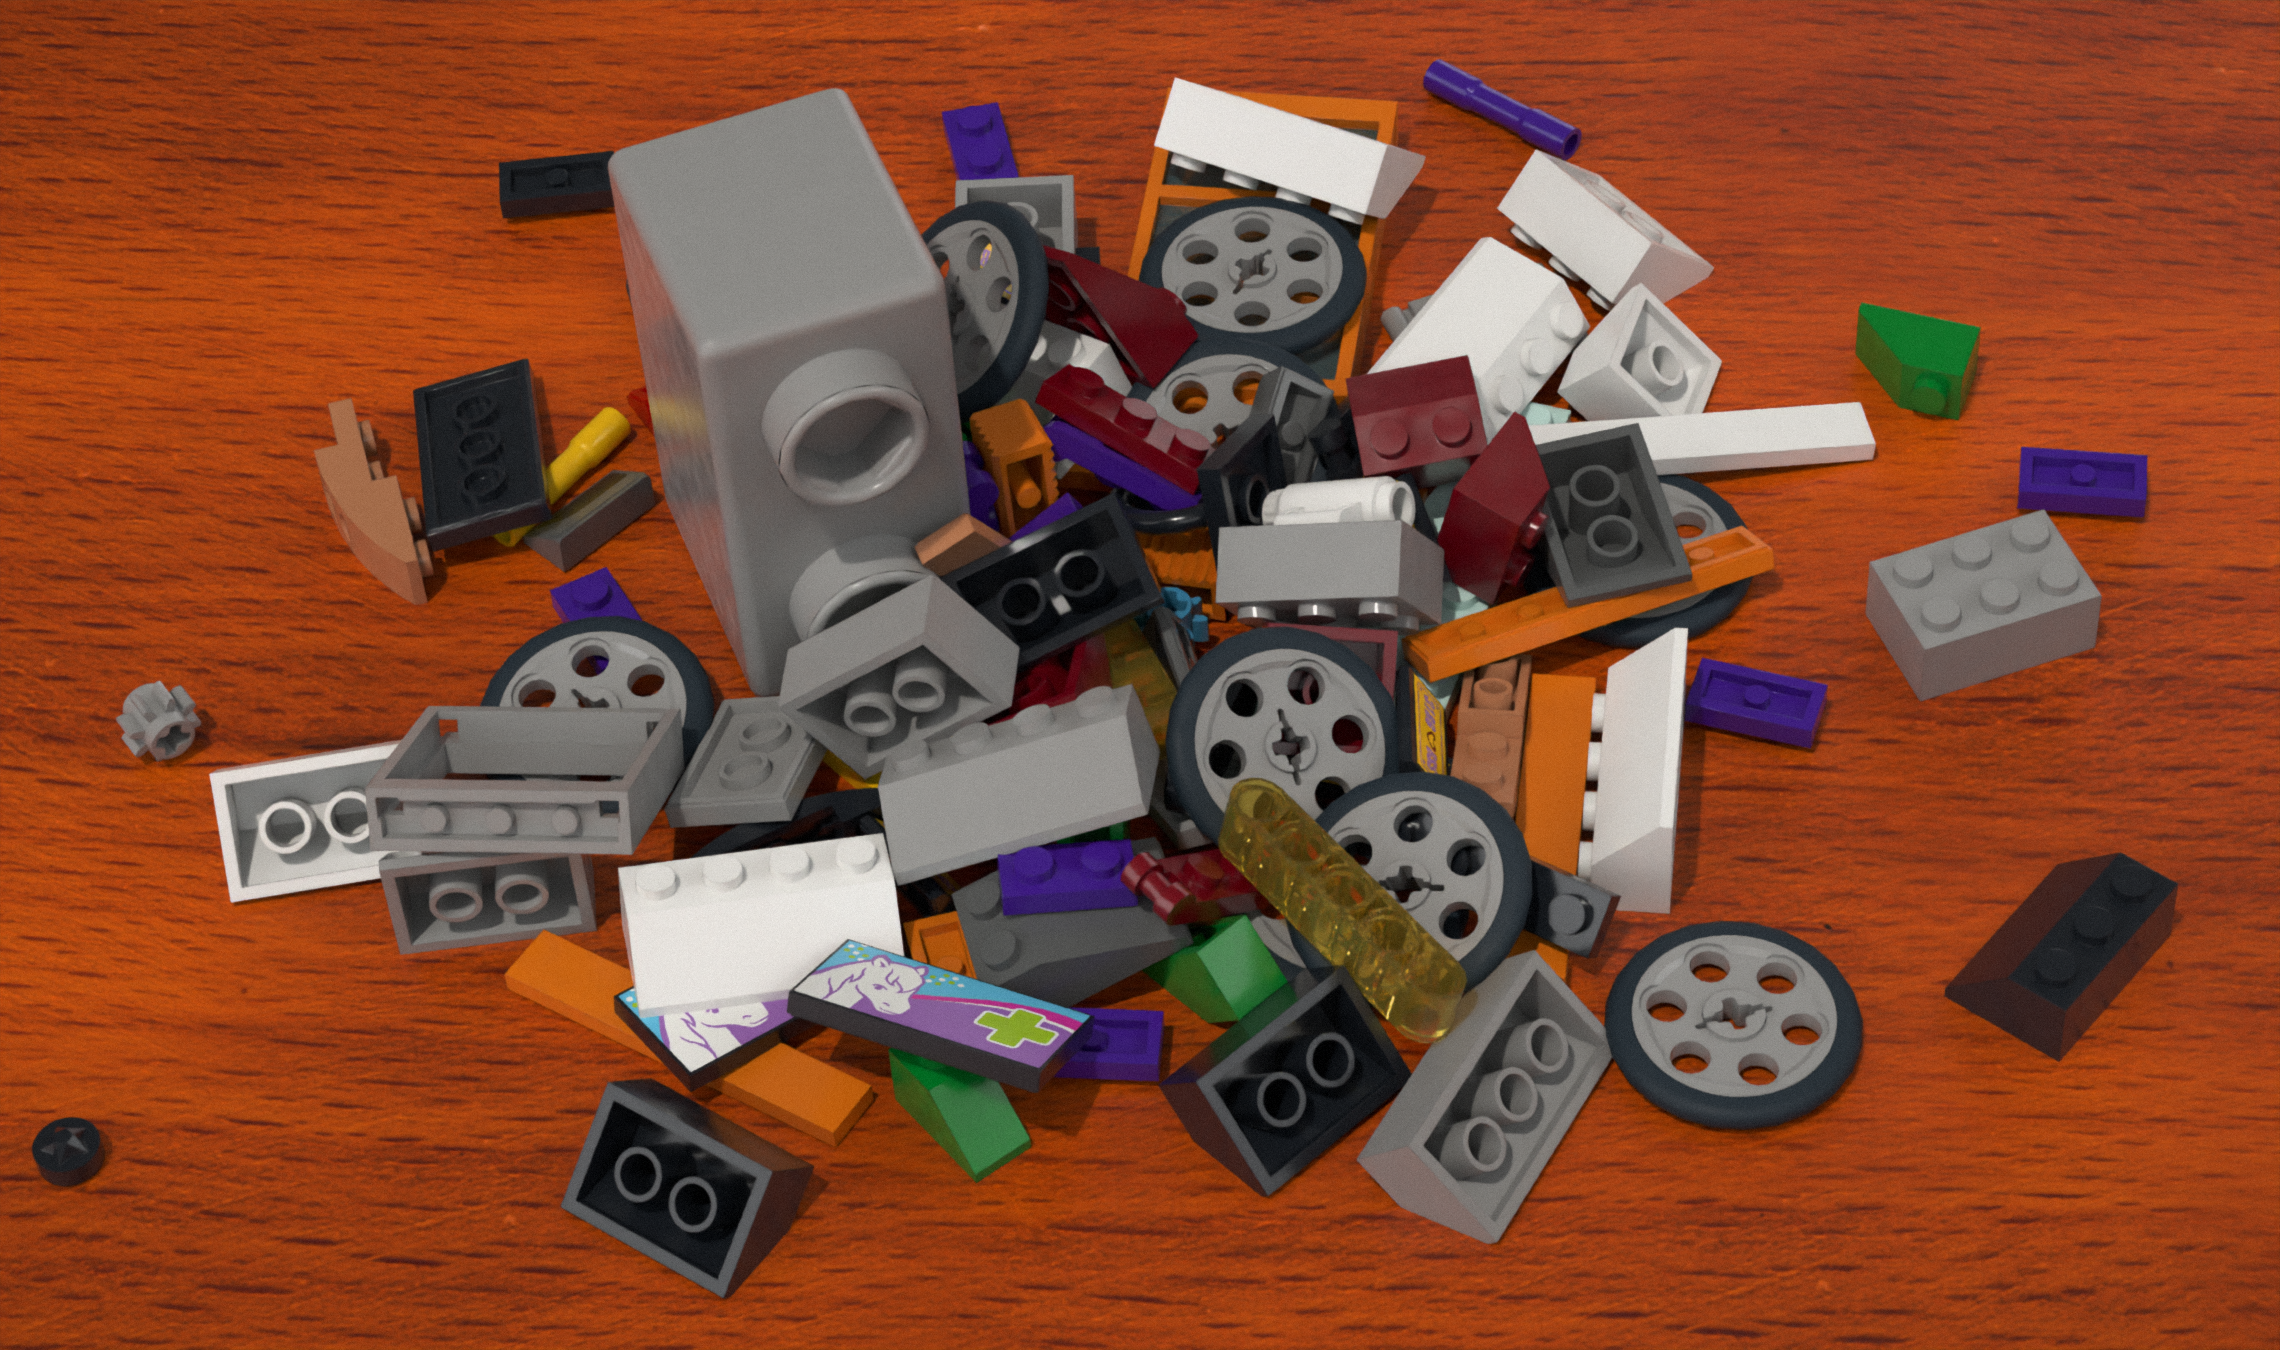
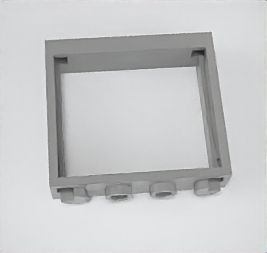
M428 706L365 787L370 850L633 855L685 770L681 709ZM439 719L457 720L458 732H446L444 736H440ZM653 722H659L653 730ZM447 773L624 776L621 782L443 779ZM602 801H619L618 812L603 813Z

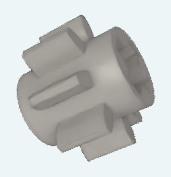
M161 681L144 684L133 690L123 704V714L116 718L117 723L125 732L122 739L132 753L138 758L149 750L157 762L162 761V759L175 758L184 753L194 740V728L201 725L200 719L193 712L196 703L185 689L179 685L169 692Z

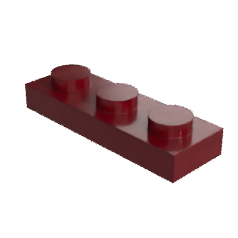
M1068 364L1043 381L1035 400L1036 404L1188 493L1195 495L1201 490L1197 468L1216 450L1211 447L1206 437L1196 431L1180 429L1158 416L1157 411L1150 404L1140 399L1125 397L1105 385L1102 377L1089 369L1074 367Z

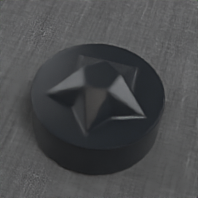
M67 1117L49 1123L37 1134L32 1145V1154L40 1175L47 1182L58 1186H73L87 1181L99 1171L104 1162L105 1149L97 1128L91 1122L82 1118Z

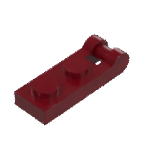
M1232 847L1227 848L1225 852L1222 849L1162 859H1155L1149 852H1143L1127 864L1120 879L1122 884L1135 896L1145 895L1154 903L1153 912L1168 926L1266 909L1278 889L1276 885L1260 872L1261 866L1253 856L1243 850Z

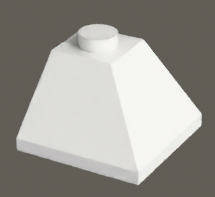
M1640 283L1631 288L1574 350L1557 392L1587 421L1698 414L1704 411L1722 360L1653 293Z

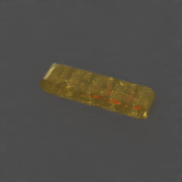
M1247 778L1236 783L1229 794L1218 836L1219 849L1223 855L1333 966L1344 965L1362 995L1400 1033L1420 1043H1435L1446 1038L1451 1032L1467 982L1465 970L1460 963L1281 787L1263 778Z

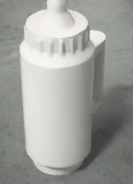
M1390 476L1290 484L1285 489H1278L1267 495L1262 507V522L1260 525L1403 520L1412 527L1416 512L1415 500L1412 490L1405 482H1396Z

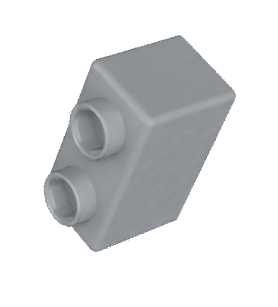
M837 88L822 90L622 148L616 151L608 162L609 178L666 502L751 691L758 697L780 696L788 649L931 574L936 575L940 579V575L922 565L914 546L963 513L971 515L944 279L848 94L842 89Z

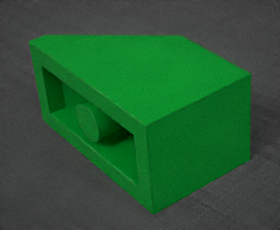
M1861 302L1858 310L1855 354L1899 408L1959 420L1977 371L1981 327Z
M1246 914L1187 923L1194 943L1142 970L1207 1023L1236 1021L1237 1023L1288 982Z
M892 1047L888 1049L895 1100L976 1183L1031 1148L1030 1138L998 1081Z

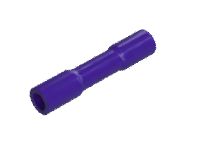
M1442 59L1435 60L1426 71L1423 80V87L1426 91L1464 110L1474 111L1519 134L1528 143L1564 161L1570 159L1577 151L1582 137L1580 129L1541 109L1530 108L1485 85L1481 79Z

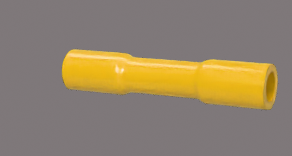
M605 407L570 441L568 448L546 468L551 506L589 469L596 467L631 433L629 422L618 410ZM536 524L496 534L493 537L499 543L507 547H513Z

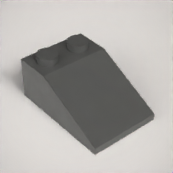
M1639 423L1535 445L1550 489L1542 510L1544 514L1549 516V521L1534 547L1568 608L1692 581V571Z
M1155 837L1131 841L1133 858L1143 852H1149L1155 859L1165 858L1162 847ZM998 870L952 893L977 979L1065 1007H1071L1194 943L1187 923L1168 926L1153 912L1154 903L1145 895L1138 896V906L1003 916Z

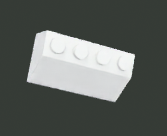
M1176 77L1154 146L1174 152L1170 162L1172 164L1204 173L1206 165L1209 163L1226 169L1223 176L1224 181L1252 190H1257L1259 180L1277 185L1276 198L1295 201L1309 206L1312 197L1331 203L1328 215L1360 225L1363 224L1365 214L1386 219L1422 169L1426 156Z
M1485 237L1476 243L1367 374L1468 355L1488 445L1514 412L1521 414L1591 326L1562 277L1491 237Z
M1674 628L1608 668L1606 694L1594 693L1591 732H1602L1603 734L1602 742H1589L1587 781H1598L1597 792L1585 791L1582 829L1583 831H1594L1593 842L1580 841L1578 877L1620 895L1621 898L1616 908L1619 911L1670 914L1685 716L1688 628Z
M883 833L618 868L622 927L640 1018L788 999L789 991L847 939L904 956L895 881Z

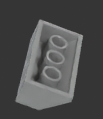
M1133 684L1116 689H1111L1108 686L1095 687L1082 693L1075 701L1051 708L1046 704L1034 705L1022 710L1013 719L989 726L984 722L969 724L956 731L952 737L928 744L923 740L911 741L899 746L890 755H887L879 780L878 791L893 876L897 885H903L998 857V854L1008 855L1026 847L1043 845L1148 815L1160 749Z
M1535 950L1504 959L1485 980L1465 992L1356 1160L1401 1208L1484 1243L1492 1244L1498 1242L1612 1059L1606 1037V1028Z

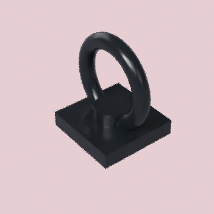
M1251 414L1197 468L1203 503L1175 510L1150 511L1131 506L1139 496L1126 489L1112 488L1109 495L1115 494L1136 534L1170 536L1208 528L1217 571L1219 527L1263 526L1260 523L1262 522V507L1265 498L1272 491L1285 489L1288 486L1274 415Z

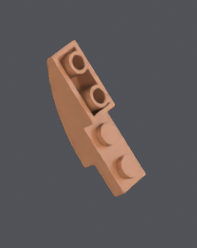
M352 398L328 403L337 445L314 450L331 516L347 545L373 576L393 592L414 605L428 603L422 578L432 576L434 573L426 540L413 542L412 535L423 533L415 497L402 499L397 476L384 478L380 461L367 462L366 457L375 456L378 453L370 420L357 422Z
M1516 654L1464 672L1458 708L1457 739L1450 775L1483 789L1508 811L1512 819L1516 816L1527 723L1532 655Z

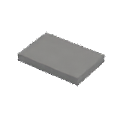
M779 696L725 699L715 714L710 729L700 742L664 808L670 828L791 821L827 748L777 708Z

